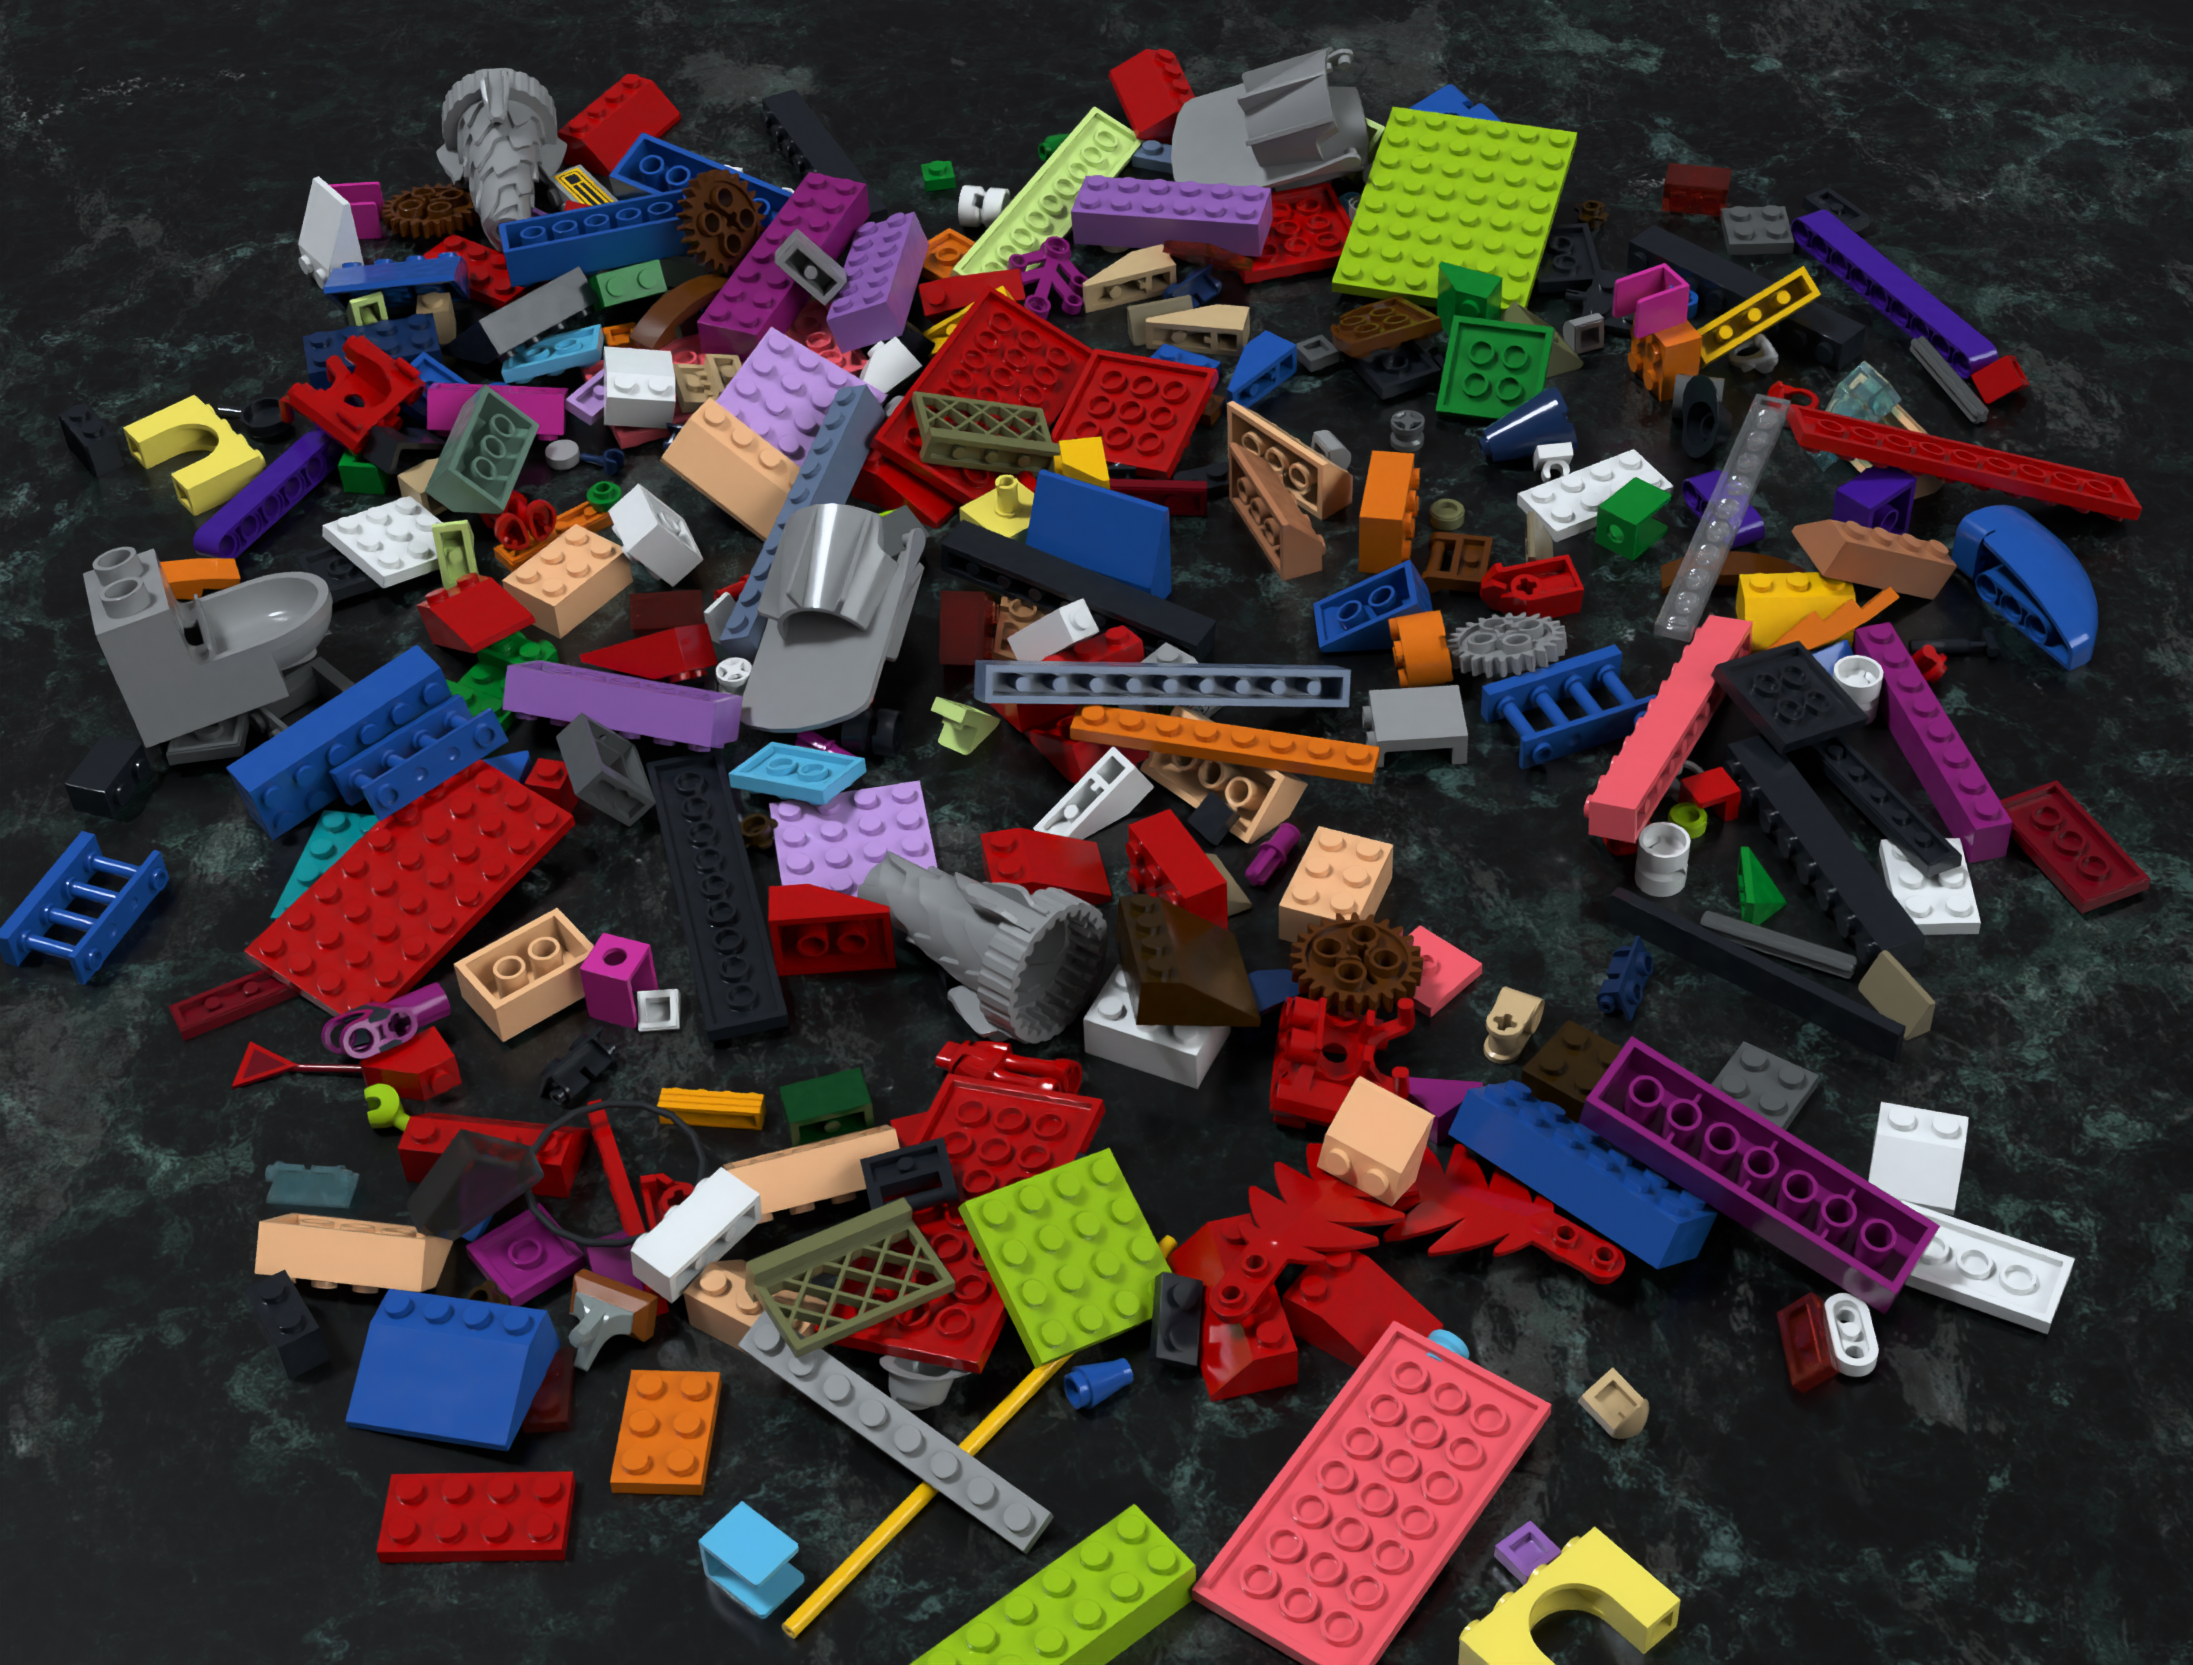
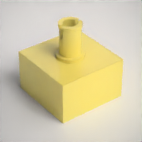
M1002 475L995 480V489L959 508L960 522L966 520L1026 544L1035 493L1021 484L1013 475Z

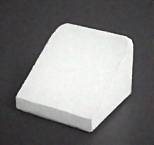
M728 592L722 594L704 611L705 623L708 624L711 639L719 644V639L726 626V622L736 605V602Z
M678 989L637 991L639 1032L680 1030L681 993Z

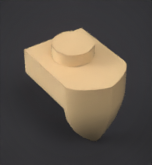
M1611 1368L1578 1400V1403L1603 1429L1616 1439H1625L1638 1435L1642 1431L1649 1414L1648 1400L1643 1399L1614 1368Z

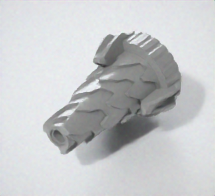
M508 68L482 69L464 76L461 81H457L452 86L453 88L447 92L442 105V134L445 144L436 151V154L456 189H463L469 182L470 196L475 211H477L481 218L482 228L496 250L503 251L498 224L531 218V210L534 209L535 199L534 182L539 183L540 178L546 185L549 184L547 177L554 175L560 168L567 151V144L558 138L556 108L554 107L553 98L548 94L545 86L540 85L539 81L534 77H529L521 71L516 72Z
M886 851L882 863L874 866L866 876L864 883L859 884L858 898L890 906L892 926L908 934L905 940L921 948L927 956L940 964L949 974L963 984L949 990L948 1000L953 1003L956 1011L971 1028L983 1038L988 1037L994 1042H1003L1012 1038L1024 1044L1029 1042L1035 1044L1040 1041L1050 1040L1054 1035L1064 1031L1065 1027L1077 1018L1078 1013L1088 1003V999L1093 994L1097 981L1101 977L1108 945L1107 924L1102 918L1103 914L1095 906L1061 889L1048 887L1046 890L1039 889L1031 895L1025 887L1008 882L988 883L986 881L980 883L958 872H955V875L952 876L934 866H929L926 870L891 851Z

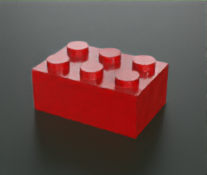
M1168 809L1129 824V842L1126 843L1125 847L1130 859V870L1127 871V879L1132 890L1135 893L1140 892V894L1160 897L1228 930L1227 881L1172 810Z

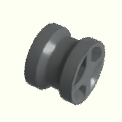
M1402 410L1392 416L1391 429L1393 432L1390 435V443L1395 450L1407 453L1417 451L1423 447L1424 434L1422 431L1425 427L1424 416L1413 410Z

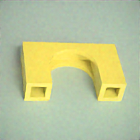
M195 395L123 427L131 455L146 469L185 452L195 450L212 451L204 459L171 474L179 502L194 516L231 500L266 468V462L258 449L253 450L242 434L237 435L226 419L221 420L210 404L205 405Z
M1594 1527L1582 1538L1579 1536L1572 1538L1562 1549L1561 1555L1549 1565L1544 1563L1538 1566L1529 1576L1527 1583L1515 1593L1509 1591L1504 1594L1496 1603L1493 1611L1481 1621L1478 1619L1473 1620L1464 1628L1459 1637L1458 1665H1556L1539 1650L1530 1632L1542 1618L1562 1610H1580L1600 1617L1641 1653L1645 1654L1677 1626L1681 1600L1600 1530Z

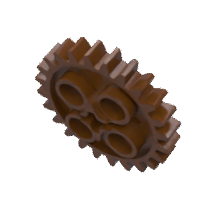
M714 169L697 174V178L688 181L690 187L682 189L686 199L678 200L677 203L683 208V212L676 213V217L682 219L683 224L678 226L677 230L685 231L686 236L682 238L681 243L690 244V248L687 251L688 255L697 254L696 265L705 263L706 272L714 270L715 274H725L727 276L735 272L761 237L760 233L765 232L767 229L760 225V221L765 219L766 215L758 213L762 202H754L753 198L756 195V190L747 191V180L739 182L738 173L730 175L728 169L721 171Z
M438 183L435 187L425 184L421 188L412 187L413 191L411 192L402 190V195H392L393 200H386V205H382V217L386 229L392 230L393 234L401 233V237L412 234L413 239L420 235H424L425 239H428L431 235H436L437 237H442V234L453 235L454 230L465 231V226H475L474 222L481 221L479 214L475 211L470 196V189H456V187H453V183L447 186H442L441 183Z
M1353 912L1351 920H1345L1340 913H1337L1336 922H1331L1327 918L1321 917L1320 927L1309 923L1307 933H1298L1297 942H1292L1289 971H1292L1291 981L1298 983L1299 993L1309 992L1308 999L1318 1001L1321 997L1327 998L1326 1010L1333 1005L1337 1006L1338 1015L1342 1016L1347 1009H1353L1355 1017L1359 1018L1362 1010L1375 1011V1016H1377V1008L1382 1007L1390 1013L1393 1010V1002L1398 1003L1401 998H1406V996L1414 997L1416 986L1421 985L1424 959L1420 957L1421 947L1413 946L1414 937L1412 935L1402 937V926L1389 929V919H1385L1378 924L1374 923L1373 914H1370L1366 920H1360L1357 912Z

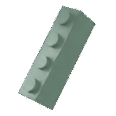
M483 385L462 406L425 492L453 512L501 514L505 510L539 424L489 386Z

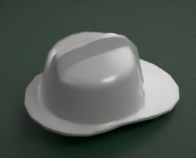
M890 1355L880 1358V1365L889 1371L891 1399L907 1410H922L930 1406L940 1405L946 1399L954 1378L972 1373Z

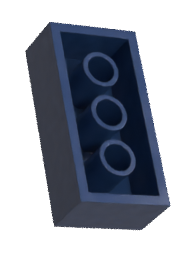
M433 313L414 314L401 319L381 320L373 324L348 326L340 330L320 331L312 335L302 336L310 383L316 390L321 388L326 391L334 384L328 381L325 362L332 355H338L350 373L354 372L356 366L345 359L346 353L342 351L344 343L352 335L356 337L363 335L395 360L401 357L411 364L424 351L444 365Z

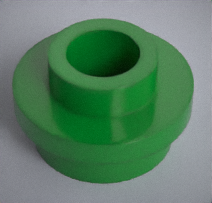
M607 481L598 482L587 491L588 503L597 512H608L622 498L620 487Z

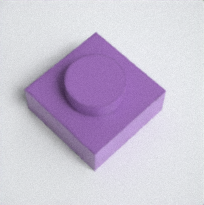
M1531 1521L1496 1544L1494 1556L1523 1585L1527 1583L1529 1576L1538 1566L1544 1563L1549 1565L1561 1555V1550Z

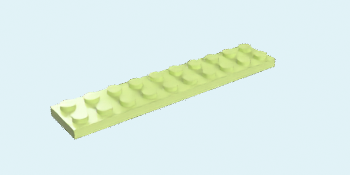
M1094 106L957 263L949 277L1008 270L1007 264L1012 254L1022 255L1038 251L1041 244L1052 236L1065 239L1073 230L1071 210L1085 176L1102 175L1104 177L1116 178L1145 140L1137 139L1134 131ZM1045 262L1028 265L1026 271L1041 268Z

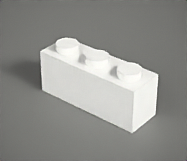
M719 1168L710 1178L702 1179L694 1188L693 1193L680 1205L671 1207L663 1220L652 1231L643 1233L638 1237L630 1250L633 1275L670 1303H673L710 1262L718 1261L762 1220L760 1194L724 1168Z

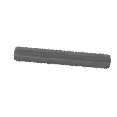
M1921 336L1918 339H1912L1910 347L1912 354L1973 424H1978L1981 421L1984 423L1988 419V408L1926 337Z
M1710 910L1705 911L1700 921V926L1736 944L1845 979H1851L1857 967V958L1853 955Z

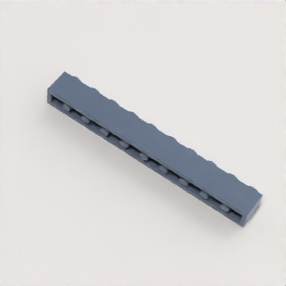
M867 384L854 387L847 386L839 389L835 394L828 413L823 419L817 436L812 442L806 459L800 467L796 480L720 636L719 642L731 658H743L753 666L768 618L757 613V608L786 521L793 513L804 507L815 504L845 505L871 449L870 444L886 416V412Z
M975 660L974 698L983 703L1349 707L1351 670L1336 665Z

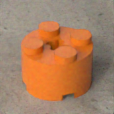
M1440 610L1388 619L1391 639H1398V641H1393L1394 647H1392L1396 669L1404 668L1398 670L1401 689L1428 687L1453 680L1449 648H1447L1446 633Z

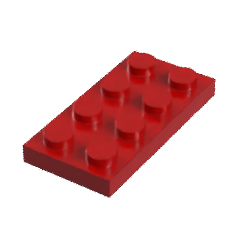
M455 234L445 238L444 241L423 255L426 259L438 258V254L445 252H455L457 256H462L467 262L470 298L497 309H501L549 282V280L537 282L530 287H511L504 253Z
M573 1471L391 1474L376 1552L379 1562L565 1560L576 1485Z

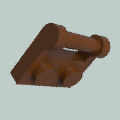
M1449 532L1432 533L1428 543L1430 555L1427 568L1421 575L1429 589V593L1438 592L1440 589L1480 593L1481 580L1489 569L1493 537ZM1448 550L1454 551L1450 572L1441 571L1444 554Z

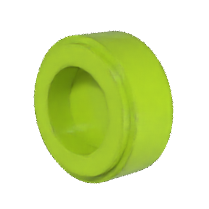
M1679 803L1669 810L1667 822L1682 827L1689 834L1690 839L1700 837L1705 832L1707 813L1704 809H1699L1694 803Z

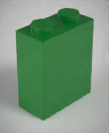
M659 259L597 274L588 280L599 298V301L593 305L595 312L653 298L667 291Z

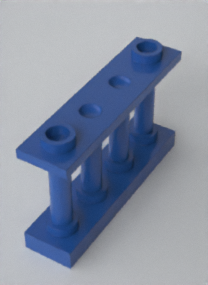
M1612 645L1548 665L1549 667L1535 669L1536 672L1529 671L1519 676L1516 675L1482 686L1481 715L1487 723L1507 718L1521 737L1519 766L1523 770L1633 734L1638 718L1644 717L1649 701L1655 699L1657 695L1654 694L1638 700L1634 698L1620 680L1622 652L1616 645ZM1606 686L1621 705L1603 711L1588 691ZM1573 696L1588 716L1569 721L1555 701ZM1540 707L1554 727L1535 732L1521 712Z
M454 694L329 772L348 805L353 806L366 798L377 820L382 821L509 740L493 709L488 708L473 717L463 697Z
M81 831L0 928V952L4 962L18 967L32 951L69 960L77 983L85 985L95 971L100 969L103 961L159 891L163 890L170 878L161 852L153 850L141 866L103 857L95 834ZM98 871L130 879L120 892L86 884ZM76 897L108 905L98 919L65 910ZM54 924L87 932L76 946L43 937Z

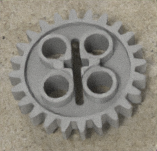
M1526 612L1521 613L1519 616L1507 613L1505 617H1499L1495 614L1492 615V618L1488 619L1478 618L1479 623L1467 622L1466 628H1456V633L1449 634V640H1446L1454 669L1461 668V673L1472 671V676L1486 673L1487 678H1490L1495 673H1500L1501 677H1506L1511 672L1517 676L1527 670L1536 672V666L1549 667L1548 662L1559 661L1558 656H1564L1565 649H1567L1565 626H1560L1559 620L1552 621L1550 616L1540 619V614L1527 617Z

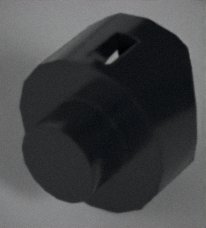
M906 320L903 334L897 338L922 364L934 349L935 343L922 335L917 327Z

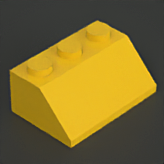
M1101 436L1059 441L1060 455L1053 456L1055 473L1110 490V480Z
M1820 572L1739 574L1735 608L1739 620L1753 622L1751 654L1768 648L1807 614L1816 611L1821 619L1824 620L1844 602L1852 598L1856 602L1852 582L1825 577ZM1855 628L1827 644L1847 639L1852 648ZM1819 646V647H1817V648H1814V649H1812V650H1809V652H1811V651H1813V650H1816V649H1818V648H1820V647H1822V646Z

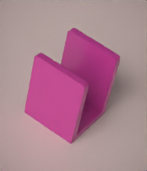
M380 183L328 184L350 203L358 239L381 238L383 232L379 218H383L382 205L385 204Z
M1666 263L1617 279L1614 286L1612 315L1615 318H1620L1636 312L1634 336L1636 338H1642L1684 323L1687 320L1690 285Z
M602 933L579 968L589 1016L602 1021L635 1029L638 1025V1018L632 991L659 990L650 944Z

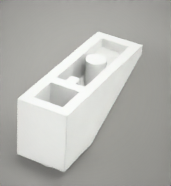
M895 336L886 344L880 341L867 353L870 359L863 367L859 378L887 394V400L909 384L922 365Z
M1113 746L1033 829L1039 832L1083 840L1128 815L1154 786Z

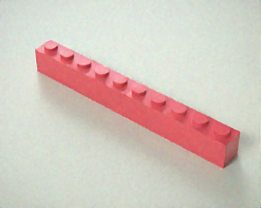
M1709 615L1703 626L1696 629L1692 643L1686 645L1683 650L1679 663L1675 662L1673 664L1670 677L1667 681H1662L1657 697L1649 701L1644 717L1638 718L1633 734L1625 738L1620 754L1613 756L1609 771L1606 775L1600 776L1596 791L1593 795L1589 794L1584 805V817L1589 818V835L1630 843L1636 842L1727 694L1711 676L1715 666L1751 655L1753 622Z

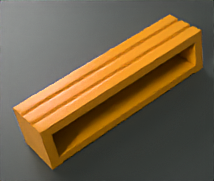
M677 1087L672 1089L662 1088L657 1104L658 1107L674 1112L687 1125L762 1130L767 1112L764 1094H757L755 1092L734 1093L731 1091H707L705 1089L687 1090ZM659 1116L660 1124H674L670 1119Z

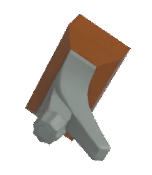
M584 1268L576 1273L573 1279L569 1314L577 1316L580 1323L568 1336L570 1343L575 1348L578 1347L574 1366L587 1372L600 1348L614 1335L624 1334L642 1342L651 1338L654 1335L658 1296Z

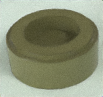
M1453 499L1438 500L1430 506L1429 522L1439 530H1455L1464 523V506Z

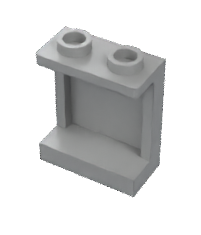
M1459 685L1369 691V706H1362V723L1364 729L1370 728V731L1366 732V745L1380 747V758L1377 767H1384V754L1386 752L1449 748L1452 764L1467 763L1468 732Z

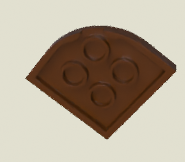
M1395 296L1361 306L1339 317L1340 324H1332L1330 329L1333 345L1352 358L1360 359L1371 355V351L1398 348L1401 346V342L1428 339L1431 337V333L1441 331L1442 326L1440 317L1400 296Z

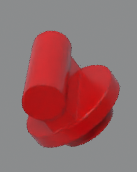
M1929 644L1923 646L1911 656L1926 682L1930 681L1932 684L1939 680L1948 668L1944 664L1947 656L1943 653L1938 655L1936 649Z

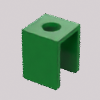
M1633 478L1598 506L1595 542L1631 561L1635 560L1668 532L1667 525L1651 518V516L1670 502L1672 495L1642 479Z

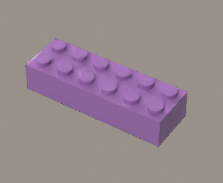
M1102 175L1085 176L1071 210L1074 244L1142 249L1163 244L1166 250L1260 257L1273 221L1271 188L1256 185L1234 186L1225 183L1203 184L1194 181L1173 182L1163 179L1142 180L1132 177L1112 178Z
M915 211L905 215L904 213H896L887 220L876 224L875 222H867L856 230L844 265L847 283L835 294L826 318L841 353L876 344L880 341H886L895 336H902L929 247Z
M535 660L507 665L503 710L516 712L515 717L523 720H538V716L550 718V724L567 727L582 712L605 727L619 731L618 734L627 739H641V735L653 737V743L673 746L678 741L688 743L689 750L710 752V748H724L725 743L738 740L743 696Z

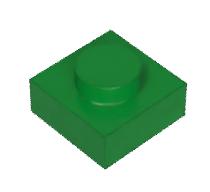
M937 160L928 164H921V175L925 192L956 188L951 161Z

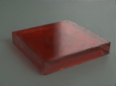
M1167 240L1163 248V253L1202 267L1212 264V269L1251 272L1254 263L1248 257L1210 243Z

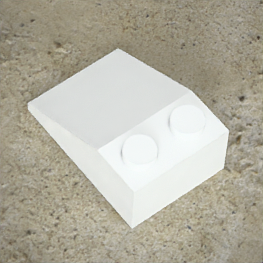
M318 176L313 178L298 242L301 257L298 260L302 271L306 275L310 274L316 280L319 287L323 289L333 269L342 268V264L347 262H360L364 266L350 203Z
M604 346V425L668 429L666 426L667 422L673 424L676 402L675 374L671 351Z

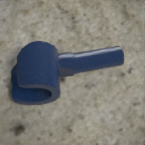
M608 449L604 452L603 456L581 453L579 456L580 461L603 466L604 472L607 475H614L617 472V465H624V454L619 449Z

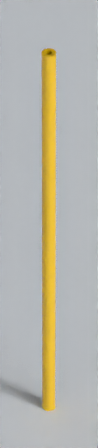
M1168 1235L1158 1243L1165 1260L1178 1248L1175 1239ZM1073 1354L1040 1368H1034L958 1447L973 1457ZM923 1481L781 1625L783 1631L789 1637L795 1639L917 1515L938 1491Z

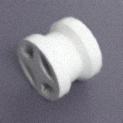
M735 657L719 663L716 667V678L719 682L718 691L743 696L752 669L750 662L743 658Z

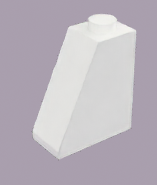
M1084 598L1058 608L1009 636L1007 640L1017 661H1042L1047 656L1056 655L1074 647L1079 642L1087 641L1100 631Z

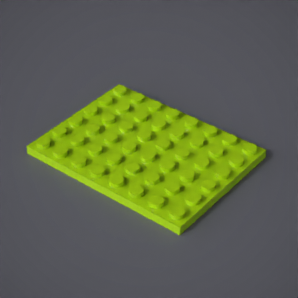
M1392 107L1332 280V292L1384 300L1400 296L1413 304L1437 308L1439 264L1442 261L1503 277L1501 315L1514 301L1527 309L1576 147L1577 132Z

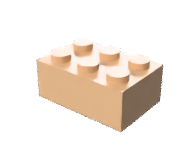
M575 524L504 578L502 582L504 589L534 616L536 622L532 625L561 639L633 582L630 561L623 553L622 546Z
M1318 826L1279 904V939L1297 942L1298 933H1307L1309 923L1320 927L1321 917H1325L1331 922H1336L1337 913H1340L1345 920H1351L1353 912H1357L1360 920H1366L1370 914L1375 915L1392 879L1393 844Z
M556 908L454 963L461 995L501 1041L505 1042L585 997L579 968L594 946Z

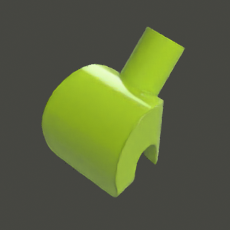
M375 1084L364 1089L365 1100L370 1110L367 1114L371 1128L394 1126L404 1132L410 1116L404 1113L396 1090L387 1084Z

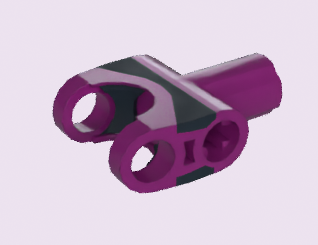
M437 982L387 1003L369 1002L326 1022L321 1033L322 1043L332 1053L347 1054L349 1057L358 1059L368 1058L407 1042L413 1038L418 1028L449 1016L450 1004L444 990ZM344 1024L345 1027L341 1031L339 1038L340 1047H336L331 1042V1031L337 1025Z

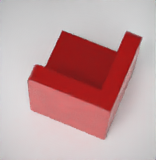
M2006 355L1971 375L1986 404H1991L2011 392H2019L2030 386L2016 357L2013 355Z
M1721 766L1681 779L1678 804L1684 802L1694 803L1699 809L1711 806L1725 823L1738 818L1741 790Z

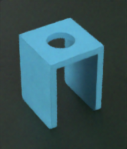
M743 1501L698 1540L705 1575L760 1619L767 1618L804 1583L803 1573L788 1563L798 1553V1544Z

